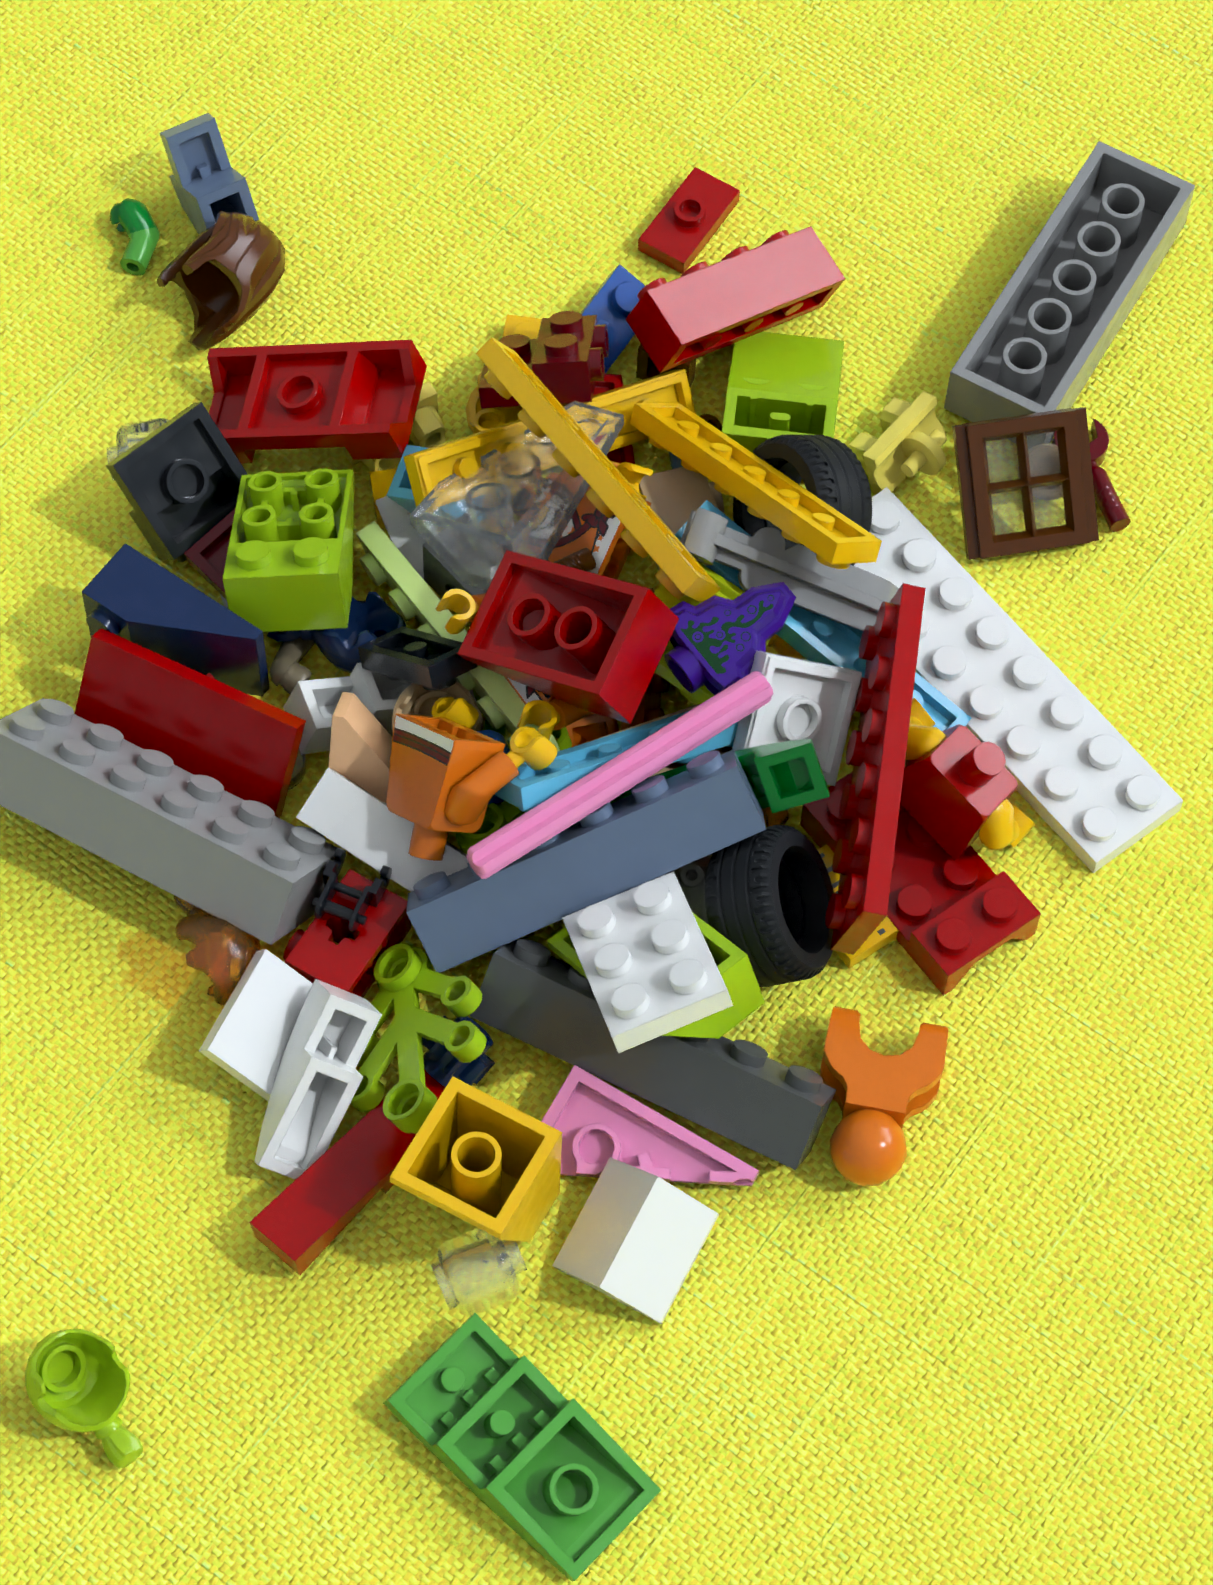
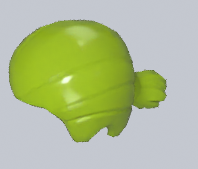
M83 1329L60 1330L48 1334L39 1341L28 1358L25 1372L27 1394L36 1411L48 1422L59 1428L73 1432L93 1431L97 1439L102 1440L109 1461L118 1469L125 1468L136 1461L143 1452L141 1442L132 1432L122 1426L123 1422L118 1417L130 1387V1373L128 1368L118 1359L114 1344L100 1335Z

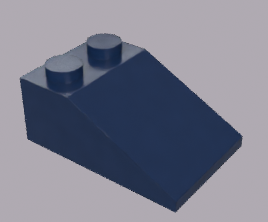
M124 544L83 589L82 597L90 636L103 628L204 675L210 673L217 681L246 694L263 696L269 690L263 631L129 545Z

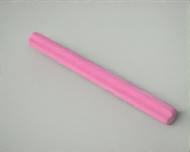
M751 672L471 846L466 855L470 867L479 878H489L769 703L774 694L770 683L761 672Z

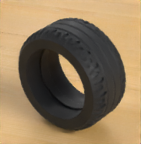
M780 435L765 440L753 450L752 453L799 485L803 479L805 487L809 492L870 532L872 496L869 482L857 456L846 444L824 435ZM733 498V520L749 535L752 536L757 530L765 527H773L780 532L782 531L770 521L751 515L747 511V505L737 498ZM785 539V550L798 543Z
M773 825L766 827V830L714 852L708 863L705 876V906L708 924L748 955L759 987H770L810 979L825 968L833 953V950H831L833 929L826 928L825 919L828 903L834 891L825 863L814 844L794 827Z

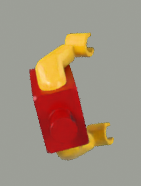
M913 698L900 804L954 860L958 859L978 837L982 844L992 850L1003 849L1009 844L1015 848L1035 826V823L1019 808L1008 801L1018 787L1016 778L1005 768L1006 759L1001 748L992 742L981 743L967 727L960 724L944 731L933 727L935 725L933 719L922 705Z

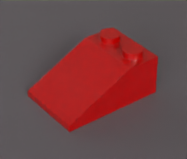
M506 550L457 654L467 661L577 708L631 724L679 618L647 587Z

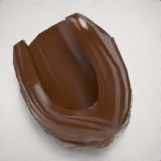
M220 210L217 214L216 224L200 233L166 266L156 281L159 287H165L169 281H173L184 290L194 314V332L188 342L195 346L197 350L205 351L225 340L249 321L269 300L285 271V248L274 232L261 221L254 220L253 217L246 216L243 213H228Z

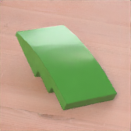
M476 1313L471 1315L383 1402L465 1486L572 1582L588 1568L661 1491L652 1479L574 1398L567 1400L525 1355L518 1358Z

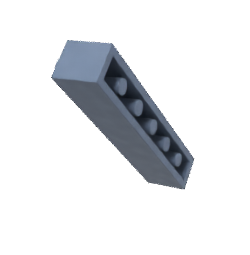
M734 749L722 755L716 750L701 754L686 765V771L668 779H665L663 775H656L645 779L631 789V795L616 802L605 804L487 879L479 878L469 863H467V868L447 876L444 871H440L418 881L413 886L414 891L408 893L406 913L435 971L438 973L444 972L560 921L562 917L635 888L766 830L762 808Z

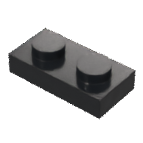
M404 626L358 647L363 669L387 675L391 680H405L422 685L425 690L448 688L456 683V677L478 667L477 664L467 661L457 654L463 642Z

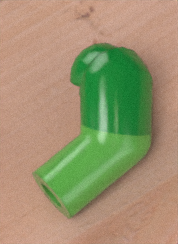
M127 198L112 207L110 221L112 225L118 224L117 230L126 232L130 239L120 261L121 267L126 272L138 276L146 272L160 239V232L146 205L138 200Z

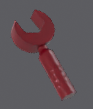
M1093 418L1091 426L1093 441L1089 444L1095 500L1110 531L1117 532L1126 528L1131 521L1106 470L1099 467L1106 456L1109 436L1105 427ZM1057 431L1054 432L1052 444L1058 446Z

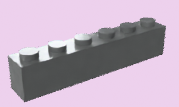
M529 939L514 940L503 945L493 953L480 987L482 1001L479 1007L470 1014V1017L563 1061L576 1065L601 1079L794 1170L799 1167L811 1152L836 1092L835 1088L824 1084L822 1077L813 1070L798 1065L787 1067L768 1058L767 1051L753 1042L746 1040L732 1041L723 1036L719 1039L659 1036L618 1053L588 979L569 964L550 956L551 951L543 944Z

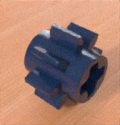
M468 1016L456 1017L454 1022L471 1021L484 1033L487 1039L486 1047L482 1054L471 1062L462 1063L458 1061L444 1045L422 1037V1045L428 1049L423 1055L424 1069L433 1079L445 1087L452 1076L471 1086L473 1083L477 1085L495 1064L492 1059L485 1055L493 1045L492 1038L477 1022Z

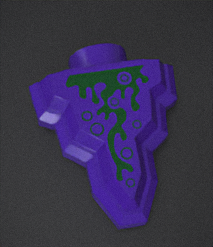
M784 582L751 587L734 600L714 595L696 606L684 601L670 608L679 618L670 638L674 648L664 655L669 669L680 684L689 692L694 693L705 685L713 695L718 694L750 674L756 650L766 652V641L783 628L795 603L796 596Z

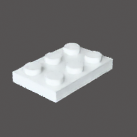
M674 871L562 917L618 1053L734 1006Z

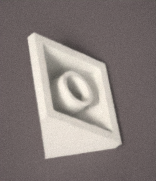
M610 1157L552 1266L662 1324L719 1214L662 1178Z

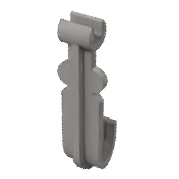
M702 508L691 511L680 541L700 564L713 565L715 561L738 570V581L744 591L749 590L751 587L784 582L796 596L794 606L864 631L866 625L873 626L875 624L882 602H890L898 591V587L890 581L853 565H850L847 569H835L825 566L817 561V554L801 544L785 550V538L776 528H761L751 537L728 528V520Z

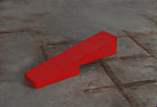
M425 1071L426 1087L435 1094L438 1100L445 1086L438 1083ZM384 1099L249 1222L255 1237L298 1275H301L380 1189L386 1194L394 1185L390 1182V1176L416 1134L402 1132L384 1115Z

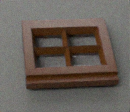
M1067 408L952 426L967 559H984L1099 541L1086 408Z

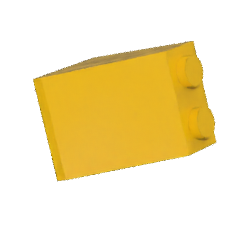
M452 1076L392 1172L390 1182L501 1240L531 1242L560 1193L562 1132Z

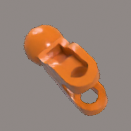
M835 1006L831 1013L820 1068V1076L823 1079V1083L836 1089L833 1100L838 1103L842 1111V1120L834 1129L830 1139V1155L834 1166L845 1180L860 1186H879L897 1174L907 1156L906 1140L902 1130L903 1124L911 1116L926 1110L937 1098L945 1064L948 1028L941 1025L922 1023L912 1048L900 1055L884 1056L870 1050L861 1039L859 1024L861 1014L858 1010Z

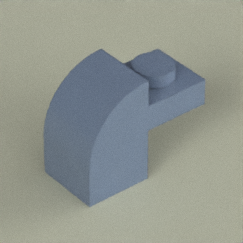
M206 113L159 133L173 175L169 176L183 210L198 234L216 224L217 214L220 210L228 213H243L246 216L253 217L254 220H259L246 179L231 167L213 116Z

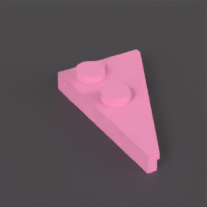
M576 1065L573 1066L541 1121L562 1132L560 1175L599 1178L610 1157L654 1174L666 1182L752 1187L759 1175V1170Z

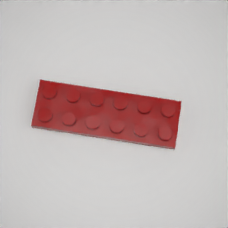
M906 583L900 586L890 602H882L875 624L873 626L866 625L859 647V658L867 661L865 677H861L853 711L860 713L858 731L853 730L846 751V764L853 766L851 784H846L843 790L839 807V817L847 820L845 838L838 840L832 863L833 873L840 874L838 893L831 895L825 919L826 928L833 929L831 950L852 955L856 953L885 919L888 910L926 589Z

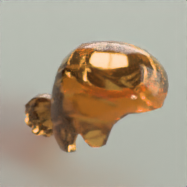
M174 895L176 905L187 915V917L180 919L176 925V937L179 940H187L196 944V947L186 954V963L189 967L200 970L209 977L213 985L209 987L207 994L214 997L217 1004L225 1006L256 951L261 950L260 941L227 920L217 918Z

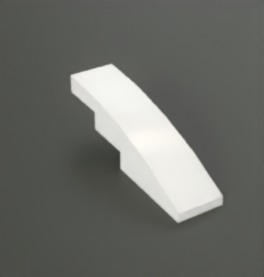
M327 768L296 818L380 872L383 865L392 868L390 879L410 892L414 891L413 886L418 881L428 875L444 871L448 876L468 867L466 854L448 841H446L444 856L441 861L421 859L408 854L414 823L390 812L385 802L380 801L331 768Z

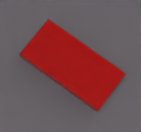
M103 628L91 636L74 713L93 724H104L119 730L124 736L123 739L142 749H152L165 753L172 758L174 765L194 775H205L216 779L224 786L225 791L243 800H253L269 806L274 811V816L278 818L281 817L306 723L304 719Z

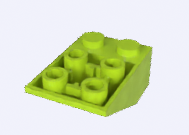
M762 331L735 342L722 432L751 452L765 440L780 435H824L834 438L844 341Z
M320 468L309 472L290 473L263 471L257 474L241 475L223 574V584L230 611L263 632L348 628L353 588V469L332 470Z

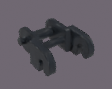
M337 848L334 853V861L329 860L323 872L324 889L320 897H314L312 905L316 907L314 917L321 919L325 913L349 921L348 930L355 932L360 924L365 925L367 917L364 914L368 906H378L389 884L392 868L383 865L380 871V879L375 878L372 886H366L362 892L338 882V875L344 864L346 851ZM336 891L358 899L354 910L332 902Z

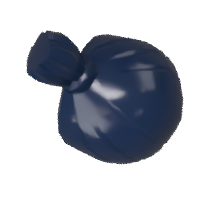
M368 592L366 601H357L352 596L348 628L268 632L267 637L277 642L292 641L299 638L305 641L313 640L323 655L337 669L352 673L356 664L361 663L358 652L359 646L397 628L406 627L403 617L389 607L381 596L376 592Z

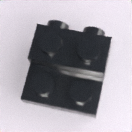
M202 402L191 404L106 465L110 474L133 507V510L129 512L130 516L158 559H177L178 562L186 561L184 553L236 508L241 475H248Z

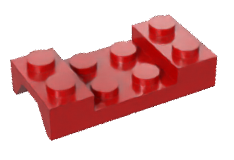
M412 340L210 348L207 359L214 396L209 415L240 463H252L255 450L345 447L353 460L401 458L409 442L427 365Z
M853 771L838 780L835 786L831 785L828 787L830 797L803 804L800 825L819 848L827 844L835 852L838 840L845 838L847 820L839 817V807L846 784H851ZM900 804L887 917L898 929L896 940L944 996L956 987L976 962L1010 939L1027 940L1035 935L1041 913L1005 871L996 875L971 845L958 859L954 860Z

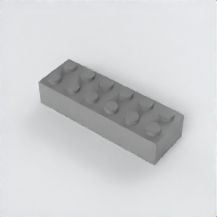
M1099 141L952 368L944 409L971 422L1071 408L1183 229L1195 185ZM1054 432L1028 435V449L1037 444L1049 443L1054 436ZM1016 437L1007 438L1008 440L1016 443Z
M42 698L0 719V806L270 945L314 915L316 907L312 905L314 897L319 898L324 889L323 872L329 860L334 861V853L337 847L327 843L325 837L316 830L305 826H294L274 816L275 813L269 806L253 800H243L225 791L224 786L216 779L205 775H194L174 765L172 758L163 752L138 747L123 739L124 736L119 730L104 724H93L74 714L73 708L62 701Z

